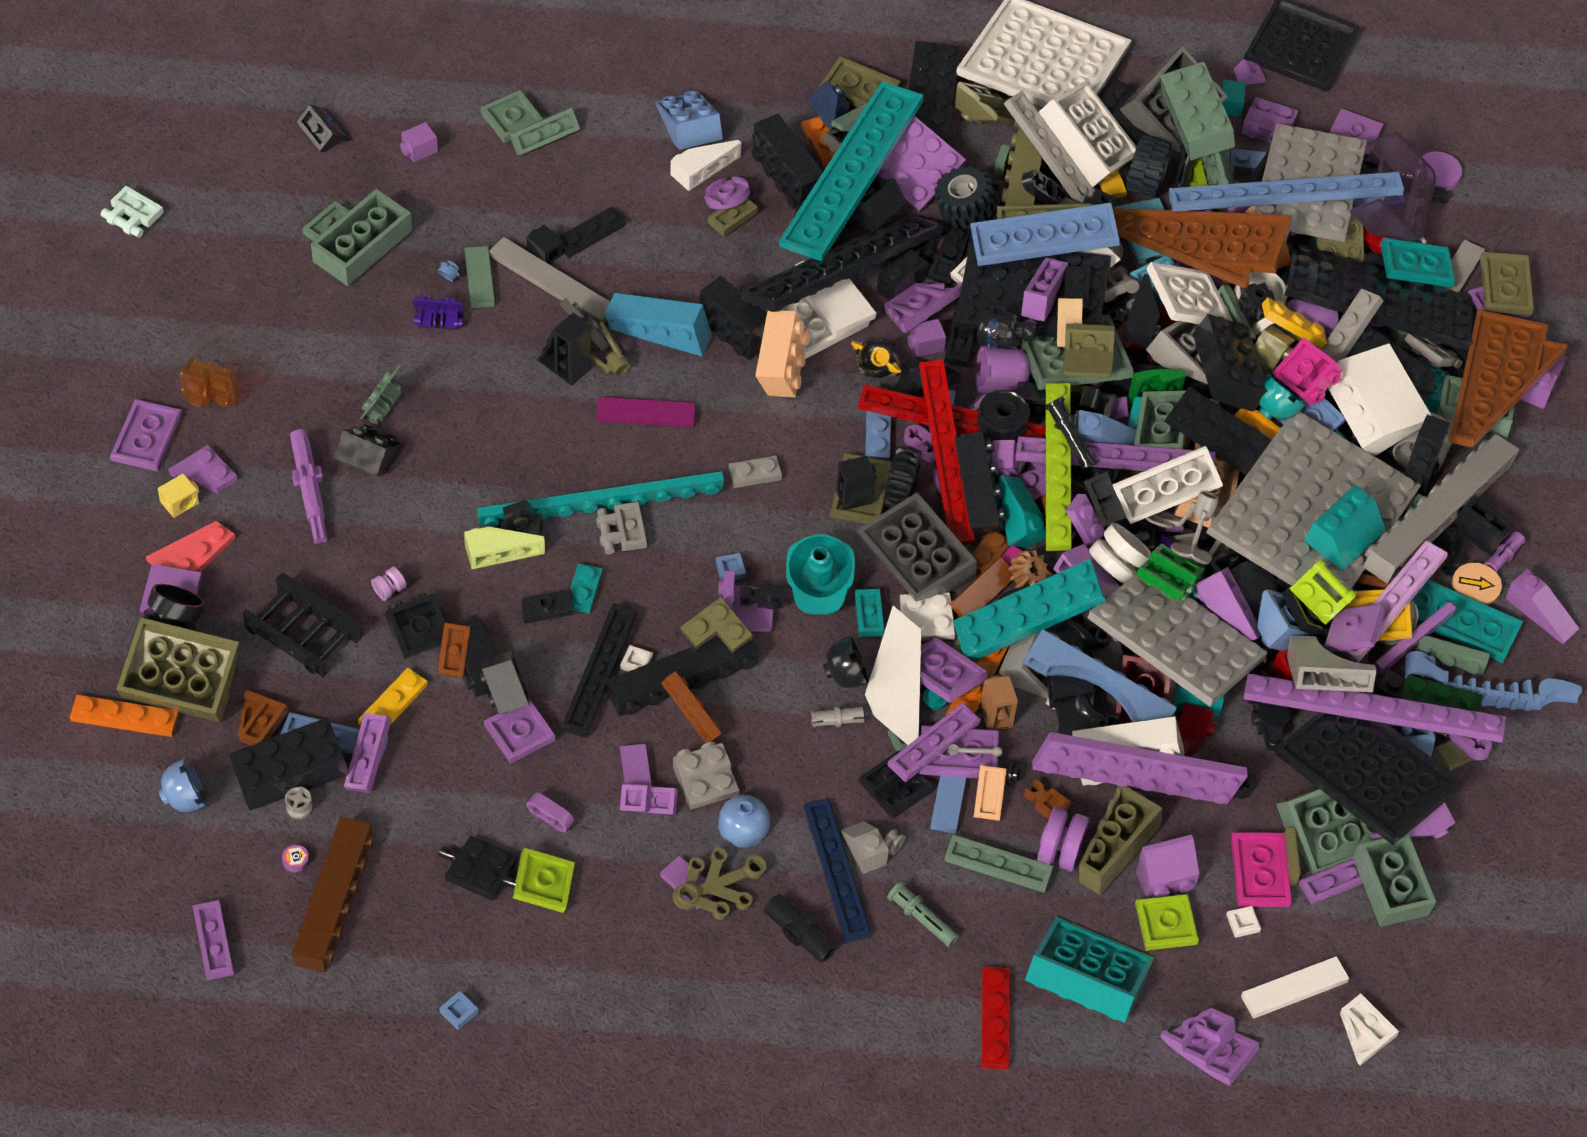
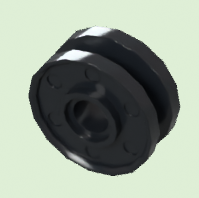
M996 390L988 393L981 400L977 425L978 429L983 431L988 438L991 437L992 440L1017 441L1018 436L1022 437L1026 433L1030 408L1022 396L1008 390Z

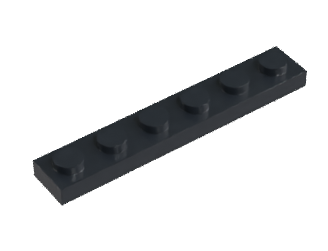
M615 603L612 604L563 721L562 731L584 738L587 737L605 694L607 679L612 677L637 616V610Z

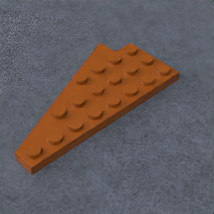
M1113 208L1119 237L1242 288L1249 286L1253 272H1277L1292 225L1291 215L1200 211L1173 212V210Z
M1477 310L1471 345L1467 355L1451 428L1450 443L1473 448L1565 355L1567 344L1545 340L1548 324Z

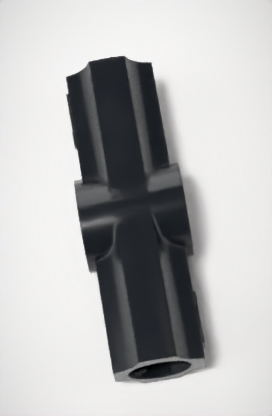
M781 894L773 896L764 907V913L783 929L785 937L795 946L801 945L820 963L826 962L837 950V944L818 928L816 920L808 912H800Z

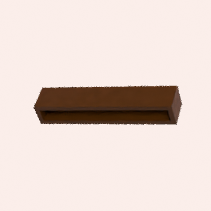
M340 816L292 951L294 966L325 973L327 964L333 963L336 951L333 948L335 941L341 940L344 926L341 925L343 918L349 917L352 903L349 902L351 895L357 894L360 880L357 879L359 872L365 871L367 865L366 852L368 849L372 850L375 842V834H372L371 823Z

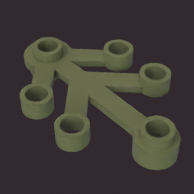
M715 848L710 855L711 865L705 883L695 887L698 875L702 873L705 864L701 858L694 857L688 863V875L685 884L677 886L673 892V901L677 907L683 910H690L696 906L712 912L716 919L724 920L729 914V905L725 902L716 903L702 896L712 894L735 902L736 907L740 910L748 909L752 903V896L747 892L740 893L726 888V886L747 877L752 879L760 878L766 870L765 860L761 856L752 855L746 860L744 867L718 877L721 866L727 859V852L722 848ZM715 854L721 855L723 859H717ZM692 864H698L700 869L693 868ZM750 867L757 868L758 872L752 871ZM686 895L690 900H685L681 896ZM744 898L748 901V903L743 904L741 903L740 899ZM717 908L724 909L725 913H719Z

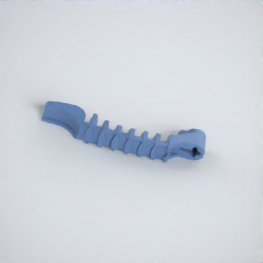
M1412 651L1405 656V678L1411 675L1483 695L1481 700L1482 706L1510 708V710L1524 709V711L1541 710L1546 704L1556 701L1578 703V698L1582 694L1581 686L1552 678L1543 680L1536 694H1533L1531 680L1524 681L1522 693H1519L1518 683L1516 682L1509 686V692L1504 690V683L1497 684L1495 690L1490 689V681H1485L1481 688L1476 687L1475 678H1471L1467 685H1462V676L1460 675L1455 677L1454 682H1448V671H1444L1436 666L1435 657L1428 656L1421 651Z

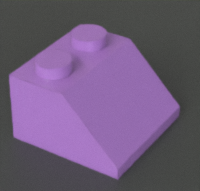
M1192 835L1142 847L1136 875L1146 898L1165 897L1176 891L1184 893L1196 886L1199 869Z

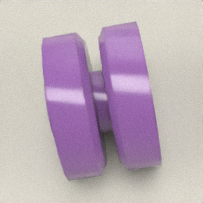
M1054 806L1041 836V846L1037 861L1051 865L1055 861L1058 851H1060L1059 868L1073 873L1090 817L1077 813L1073 816L1069 828H1067V810Z

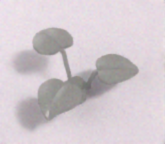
M1201 491L1197 502L1192 503L1191 508L1182 519L1164 511L1146 518V520L1158 526L1166 528L1182 527L1194 511L1195 517L1199 519V523L1191 547L1181 543H1173L1171 550L1181 557L1193 559L1198 563L1209 564L1211 562V555L1206 551L1196 549V545L1204 521H1209L1211 518L1212 523L1216 518L1218 496L1210 492Z

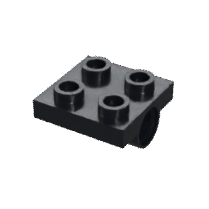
M1082 387L1080 392H1071V415H1075L1079 410L1103 414L1113 419L1118 398L1115 394L1102 393L1094 387Z

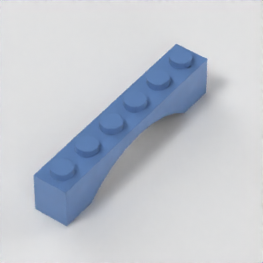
M1043 629L1023 662L1044 676H1073L1100 686L1123 706L1132 723L1172 717L1177 708L1168 699L1156 696L1144 685L1132 682L1123 673L1113 671L1105 666L1101 660L1089 657L1077 646L1069 645L1060 640L1056 634L1046 632Z

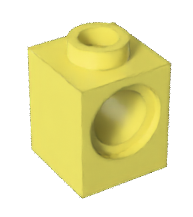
M184 474L158 488L160 502L173 518L199 504V488L193 480L189 481Z

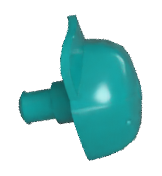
M826 534L811 535L794 543L787 553L786 578L789 586L792 588L794 601L798 609L811 615H830L839 611L844 603L847 590L851 588L854 580L855 556L853 549L840 539Z

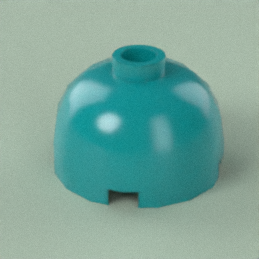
M1267 374L1264 385L1268 392L1260 399L1259 405L1261 409L1259 412L1269 420L1272 417L1278 420H1287L1294 417L1302 410L1305 404L1283 384H1278L1276 382L1277 379Z

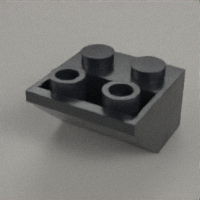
M363 424L360 427L353 426L351 429L342 431L334 458L372 475L380 476L387 473L405 444L398 442L396 436L390 434L382 435L376 432L377 429L375 427Z

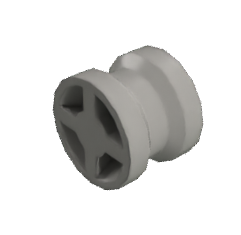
M294 787L285 795L287 813L294 819L306 818L312 812V798L306 788Z

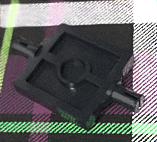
M471 835L463 848L458 852L445 846L439 852V857L452 861V865L445 874V880L491 901H493L498 891L505 886L515 888L516 878L511 876V871L517 863V856Z

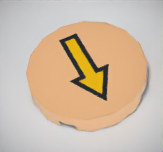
M1467 563L1455 571L1451 587L1453 591L1489 606L1498 600L1502 584L1496 571L1489 566L1481 563Z

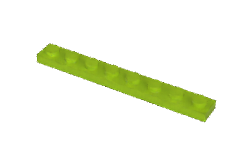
M1070 383L1046 384V405L1064 396V403L1071 414ZM1046 410V551L1071 550V519L1066 509L1071 504V449L1061 430L1054 427L1055 421L1049 410Z

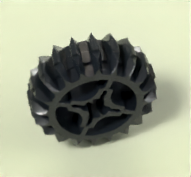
M901 445L896 450L885 486L883 499L885 507L891 509L914 494L922 463L921 450L908 445Z

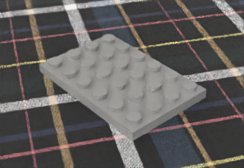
M1276 123L1262 182L1360 175L1367 140ZM1354 199L1258 205L1255 207L1254 214L1291 215L1292 225L1289 232L1345 242Z
M1136 575L1108 596L1106 602L1093 608L1088 615L1089 620L1208 706L1214 704L1261 663L1267 655V652L1256 643L1249 640L1189 596L1185 601L1171 599L1162 590L1145 584Z

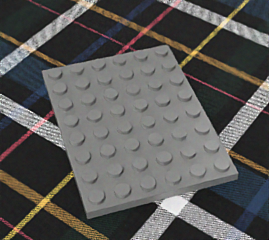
M1299 412L1294 417L1286 420L1211 523L1206 533L1291 586L1322 558L1327 563L1325 566L1351 590L1365 570L1363 566L1367 560L1365 556L1367 550L1347 569L1342 571L1304 541L1313 523L1356 484L1375 499L1386 528L1385 532L1390 533L1392 527L1399 520L1421 484L1365 452L1302 412ZM1381 536L1374 542L1375 545L1378 544ZM1318 573L1315 574L1339 600L1342 598Z

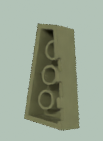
M1117 786L1116 793L1107 807V812L1103 820L1101 819L1094 838L1091 839L1079 864V883L1101 895L1161 827L1162 807L1126 786Z

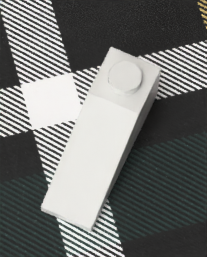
M734 140L687 149L683 153L677 154L671 160V176L690 191L740 158L741 142Z

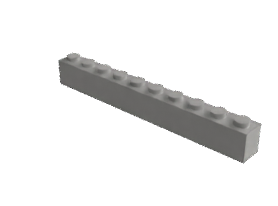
M1497 434L1489 440L1484 439L1477 452L1473 450L1466 458L1465 463L1461 461L1456 466L1453 474L1448 473L1440 486L1436 484L1428 497L1423 496L1416 509L1411 508L1404 516L1403 521L1398 520L1390 533L1386 531L1379 539L1377 545L1373 543L1365 553L1367 560L1363 567L1388 584L1397 576L1426 540L1431 543L1457 519L1464 506L1475 496L1479 498L1512 466L1520 449Z

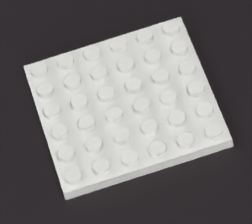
M1004 0L963 58L956 72L961 77L1010 96H1014L1023 90L1032 104L1044 108L1054 98L1084 81L1089 84L1098 96L1129 49L1131 40L1026 0Z

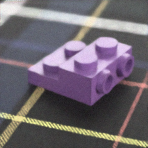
M1255 97L1244 120L1241 133L1251 138L1271 143L1276 123L1293 126L1299 110Z

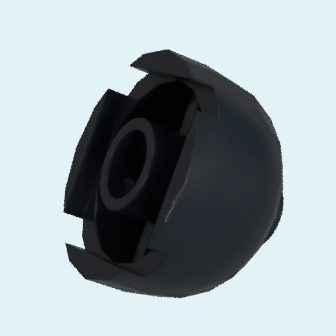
M849 636L835 642L828 649L826 655L827 663L823 664L827 678L833 677L834 681L843 688H855L867 684V672L865 667L863 668L862 656L853 637Z

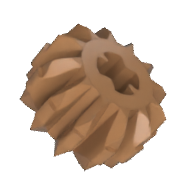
M1023 551L1010 561L1012 565L1008 568V571L1013 575L1009 580H1015V588L1025 585L1031 586L1050 577L1052 573L1047 570L1050 564L1044 563V555L1038 556L1036 551Z

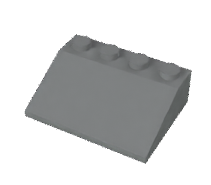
M1177 321L1163 329L1146 349L1153 360L1162 367L1184 371L1186 376L1208 384L1192 334L1199 324Z

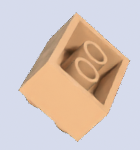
M781 310L778 312H767L756 378L768 396L796 397L797 389L801 387L800 371L801 367L805 365L804 349L805 345L809 343V331L806 330L803 321L799 318L796 311Z

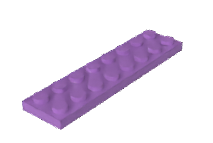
M1053 732L1049 733L1032 760V769L1043 771L1044 773L1088 779L1094 782H1105L1121 787H1133L1144 791L1161 792L1167 795H1178L1194 800H1206L1217 804H1228L1248 776L1247 767Z

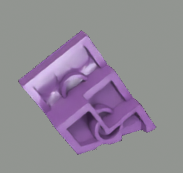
M1209 1008L1198 1016L1183 1021L1182 1026L1170 1032L1166 1029L1161 1033V1039L1173 1050L1210 1076L1231 1086L1259 1051L1258 1042L1236 1032L1233 1017L1213 1008ZM1233 1038L1238 1041L1237 1043H1230Z

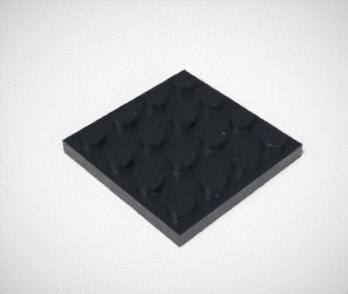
M1275 0L1247 49L1244 60L1257 63L1260 67L1327 92L1357 37L1360 27L1290 0Z

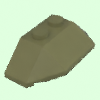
M963 82L958 83L955 107L962 112L961 116L970 122L975 120L980 124H983V122L1015 124V119L1003 104L1010 99L1006 94L987 87Z

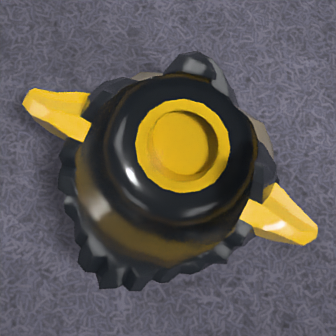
M882 339L875 343L872 341H865L863 343L851 342L853 348L857 350L855 357L859 373L875 378L895 377L897 373H901L897 354L892 351L890 342L887 339Z

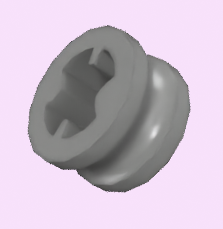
M892 829L884 839L889 849V854L892 856L902 847L906 836L903 834L898 835L896 829Z

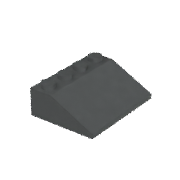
M1183 46L1169 54L1120 108L1121 112L1135 127L1156 139L1170 142L1172 149L1177 152L1180 151L1179 146L1183 142L1163 97L1160 75L1198 64ZM1212 79L1221 102H1223L1227 95Z
M915 493L857 529L859 536L916 602L955 590L976 577L977 561L918 493Z

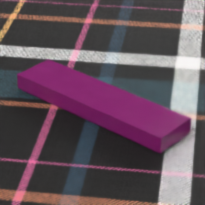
M598 397L596 421L694 428L695 403Z

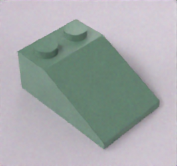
M1445 375L1439 411L1454 419L1462 378ZM1514 406L1484 438L1490 439L1497 434L1507 441L1512 424Z

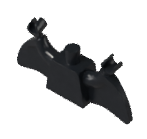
M1070 618L1046 629L1047 632L1056 634L1065 643L1077 646L1084 654L1095 648L1096 644L1107 646L1111 641V637H1107L1104 640L1099 638L1100 635L1106 633L1102 628H1099L1093 637L1086 628ZM1046 676L1049 708H1054L1056 711L1059 734L1072 736V731L1097 728L1100 723L1105 726H1111L1110 724L1112 723L1120 724L1118 716L1112 714L1104 717L1102 712L1093 708L1090 699L1094 693V688H1101L1100 686L1073 676Z

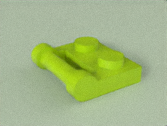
M1321 558L1289 589L1326 625L1357 596V593L1353 589L1349 590L1325 566L1327 563ZM1318 573L1342 598L1339 600L1315 574Z

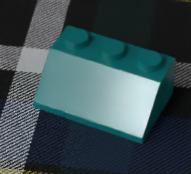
M1355 484L1313 523L1304 541L1340 570L1344 571L1385 532L1386 528L1375 499Z

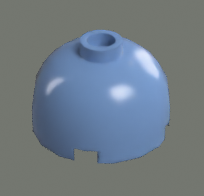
M186 758L167 767L161 779L162 789L159 790L163 803L165 805L169 803L173 809L179 812L196 811L208 804L207 799L203 801L199 792L204 790L203 784L194 767H187L185 765L188 762Z
M738 795L724 803L719 813L718 829L721 836L736 847L749 848L756 846L769 833L770 814L766 805L760 799L751 795Z

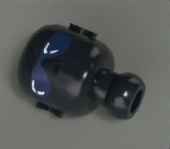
M1002 306L985 309L980 313L978 319V342L985 347L1000 348L1014 347L1017 339L1033 342L1036 339L1037 322L1032 319L1024 322L1018 321V316L1015 312L1005 310Z

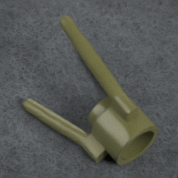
M600 321L599 325L613 352L606 357L607 364L593 353H591V359L601 366L607 374L613 372L615 376H619L629 370L631 364L623 355L611 330L607 329L605 324Z

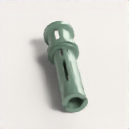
M904 881L897 883L887 896L889 901L896 902L904 909L906 916H914L938 939L945 943L948 948L957 941L960 935L923 904V898L912 893L906 887ZM927 918H930L936 925H938L942 929V931L936 928L930 921L927 920Z

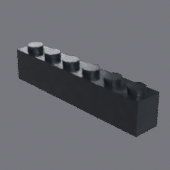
M717 637L705 642L697 649L693 646L607 679L606 693L619 716L631 715L640 708L648 705L655 706L661 703L663 699L671 697L661 683L673 672L676 671L678 675L685 678L689 685L688 689L694 687L701 688L715 679H725L733 672L752 668L758 663L759 649L752 638L732 653L723 641Z

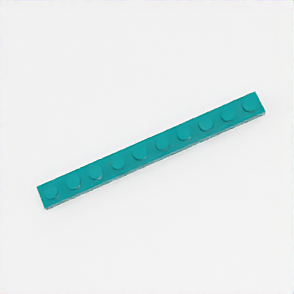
M721 471L527 500V502L535 510L536 514H541L542 520H545L549 516L559 515L560 517H568L573 513L582 511L584 513H593L601 508L614 510V505L639 502V506L646 502L655 500L657 502H666L675 497L688 499L695 496V494L702 493L714 495L723 490L724 478ZM514 503L477 508L479 527H497L501 524V521H508L504 517L503 507Z

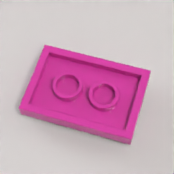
M1232 832L1230 839L1237 907H1290L1291 893L1284 833Z

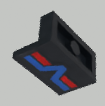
M309 104L296 121L320 152H327L336 139L346 142L351 140L328 109Z

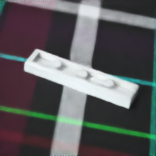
M1336 956L1244 991L1241 998L1254 1019L1348 983L1349 977Z

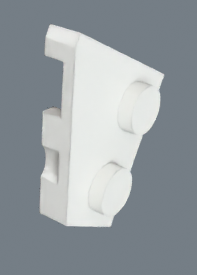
M1359 994L1341 1009L1340 1015L1357 1063L1360 1066L1398 1035L1399 1031L1362 994Z

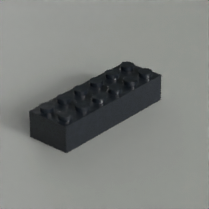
M916 41L908 90L923 94L924 101L916 112L915 117L947 143L960 46Z

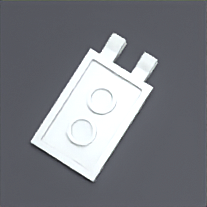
M850 279L841 280L832 287L824 288L815 295L805 297L835 337L876 317L874 309Z

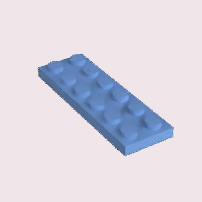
M1111 203L970 223L978 266L1119 246V236Z

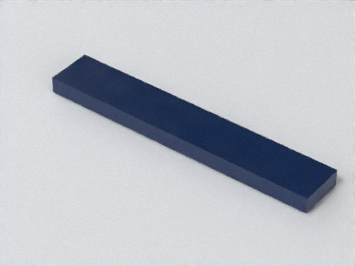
M825 799L806 803L803 805V809L844 941L848 943L871 938V931L830 801Z

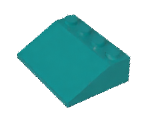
M1055 917L1033 955L1025 981L1032 983L1038 988H1044L1056 993L1061 998L1070 999L1082 1004L1087 1009L1103 1013L1113 1020L1125 1023L1151 968L1154 957Z

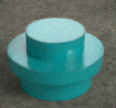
M927 688L923 692V703L929 709L939 710L947 704L946 700Z

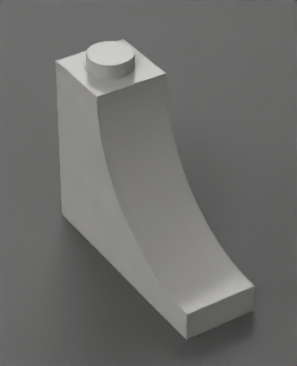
M1290 635L1287 660L1296 689L1373 692L1376 676L1375 665L1357 663L1338 657L1322 647L1317 641L1316 636Z

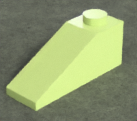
M494 527L474 528L464 532L465 548L472 569L545 554L544 536Z

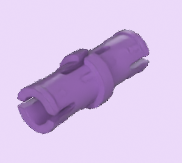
M1514 531L1484 564L1498 573L1506 562H1510L1514 558V553L1525 543L1524 536Z

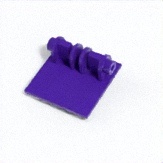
M420 296L419 299H413L415 311L419 313V315L414 316V324L419 325V327L431 328L432 314H434L433 328H436L437 315H441L440 328L442 329L444 315H446V329H458V327L463 326V318H459V316H464L461 302L457 301V299L446 297L442 301L433 300L429 296Z

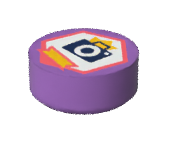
M301 845L287 847L282 853V862L285 869L290 872L303 871L309 864V854L306 848Z

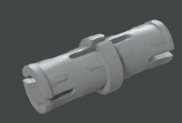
M838 706L833 707V710L811 711L812 727L828 725L841 727V724L864 723L862 706L840 709Z

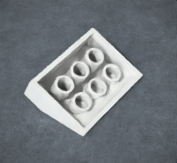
M1086 81L1054 98L1038 112L1092 187L1101 183L1132 161L1136 145Z
M1390 344L1337 362L1343 369L1341 379L1336 385H1330L1328 389L1365 452L1376 456L1419 430L1426 415H1431Z

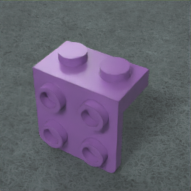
M725 571L724 581L719 580L718 596H723V600L749 631L770 632L772 630L773 609L758 608V604L740 605L741 587H751L753 589H758L759 587L734 585L735 571Z

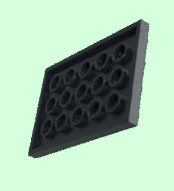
M970 241L956 312L955 327L977 329L980 313L994 306H1002L1005 310L1015 312L1018 316V321L1024 322L1030 319L1029 317L1021 316L1024 291L1046 257L1067 262L1068 266L1090 267L1088 313H1082V324L1100 325L1111 266V256L1071 252L978 266L973 241ZM1066 273L1045 321H1035L1037 322L1036 336L1057 338L1058 298H1064Z
M1319 712L1275 747L1274 752L1281 760L1392 845H1395L1458 792L1463 785V781L1388 724Z

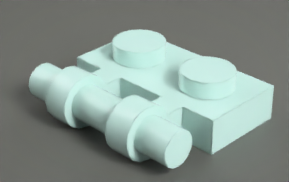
M125 186L111 200V205L114 209L110 211L104 208L101 212V216L107 219L109 224L117 225L130 236L133 234L140 238L144 230L138 226L143 224L149 228L163 214V207ZM126 214L131 218L127 221L122 216Z

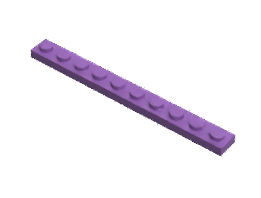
M1248 674L1244 692L1245 700L1500 743H1502L1504 737L1506 716L1362 692L1296 689L1294 681Z

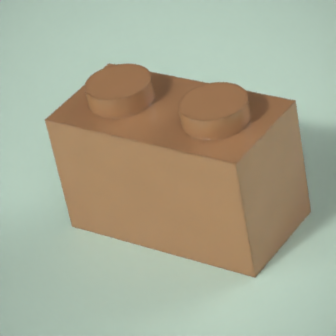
M1009 675L1003 677L993 676L984 681L980 709L987 730H1001L1013 727L1018 700Z

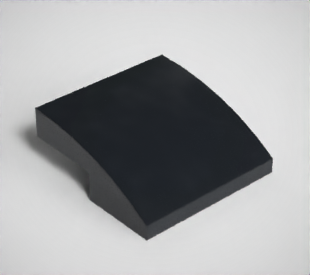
M899 751L859 777V782L864 789L893 818L933 792L932 783L919 773L905 782L888 766V761L898 754Z

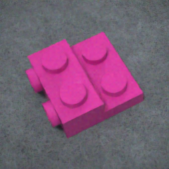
M1303 338L1272 372V375L1311 407L1314 403H1320L1324 399L1325 390L1330 385H1336L1340 381L1343 369L1336 361Z

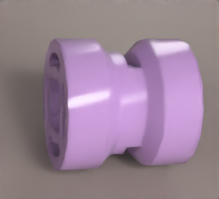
M395 567L386 570L385 575L377 576L371 580L374 591L383 601L391 598L394 592H400L407 587L405 579Z

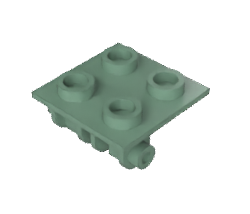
M400 365L393 372L388 370L371 396L361 409L365 412L360 419H363L366 415L369 417L370 422L375 425L383 421V418L401 395L402 387L397 383L392 384L390 382L400 368Z

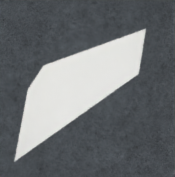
M893 606L865 696L873 715L909 745L919 737L921 629Z

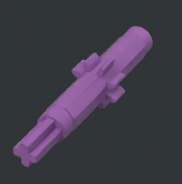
M298 429L290 433L297 469L292 470L293 483L295 487L300 486L305 512L307 520L311 524L314 543H325L328 541L324 524L325 514L318 482H323L321 466L315 467L307 431Z

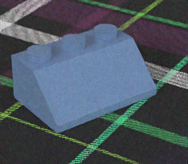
M1267 589L1263 592L1257 629L1262 636V642L1268 648L1285 651L1288 650L1290 635L1313 636L1300 631L1282 593ZM1316 637L1317 641L1324 647L1326 640Z

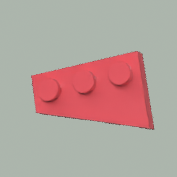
M215 521L146 556V559L151 565L157 564L201 572L235 540V534Z

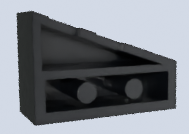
M574 312L553 329L547 340V345L542 349V354L537 358L538 362L571 386L591 370V325L585 318H580Z

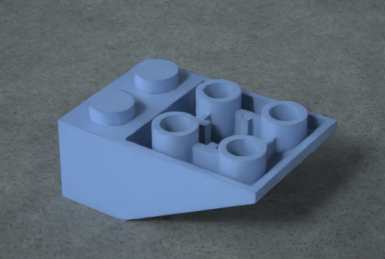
M688 91L682 96H667L661 101L655 102L669 135L679 150L723 139L719 113L699 92Z

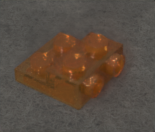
M191 358L187 365L181 368L179 381L184 382L181 395L186 396L187 402L196 407L203 406L210 408L213 401L222 406H237L240 399L236 371Z

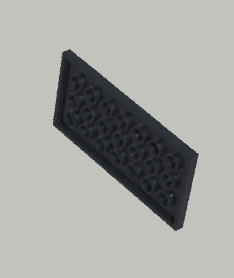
M1293 243L1290 252L1291 263L1288 266L1285 296L1345 314L1359 291L1364 289L1380 296L1383 300L1370 322L1468 351L1471 345L1473 300L1467 293L1451 291L1444 286L1387 278L1386 270L1379 269L1376 265L1359 263L1353 258L1336 256L1330 251H1320L1307 244Z

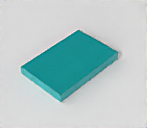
M1390 238L1382 239L1380 244L1387 278L1445 287L1454 286L1455 277L1448 247Z

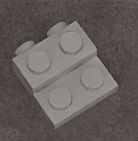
M708 742L702 745L700 750L693 752L690 749H683L676 754V757H673V769L690 810L739 795V788L731 771V763L722 743L716 745L715 742Z

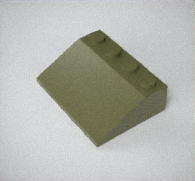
M140 617L116 690L123 699L159 708L177 710L179 713L221 723L230 695L240 643Z

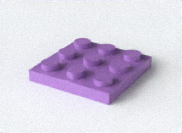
M914 116L878 172L877 177L880 179L895 178L906 201L918 212H921L935 197L934 190L938 186L937 181L943 179L942 175L951 172L950 169L960 168V166L966 163V159Z

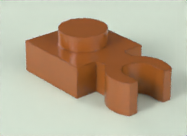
M1034 780L1032 787L1037 792H1031L1028 788L1024 790V797L1031 802H1037L1034 809L1048 820L1054 806L1067 811L1071 808L1072 802L1054 788H1051L1048 792L1045 791L1043 784L1038 780Z

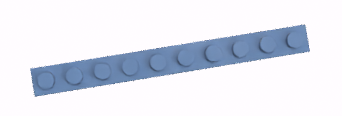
M1399 172L1169 188V199L1172 210L1175 212L1403 195L1404 187Z

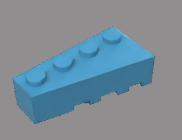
M614 293L605 312V317L611 330L703 357L712 337L703 304Z

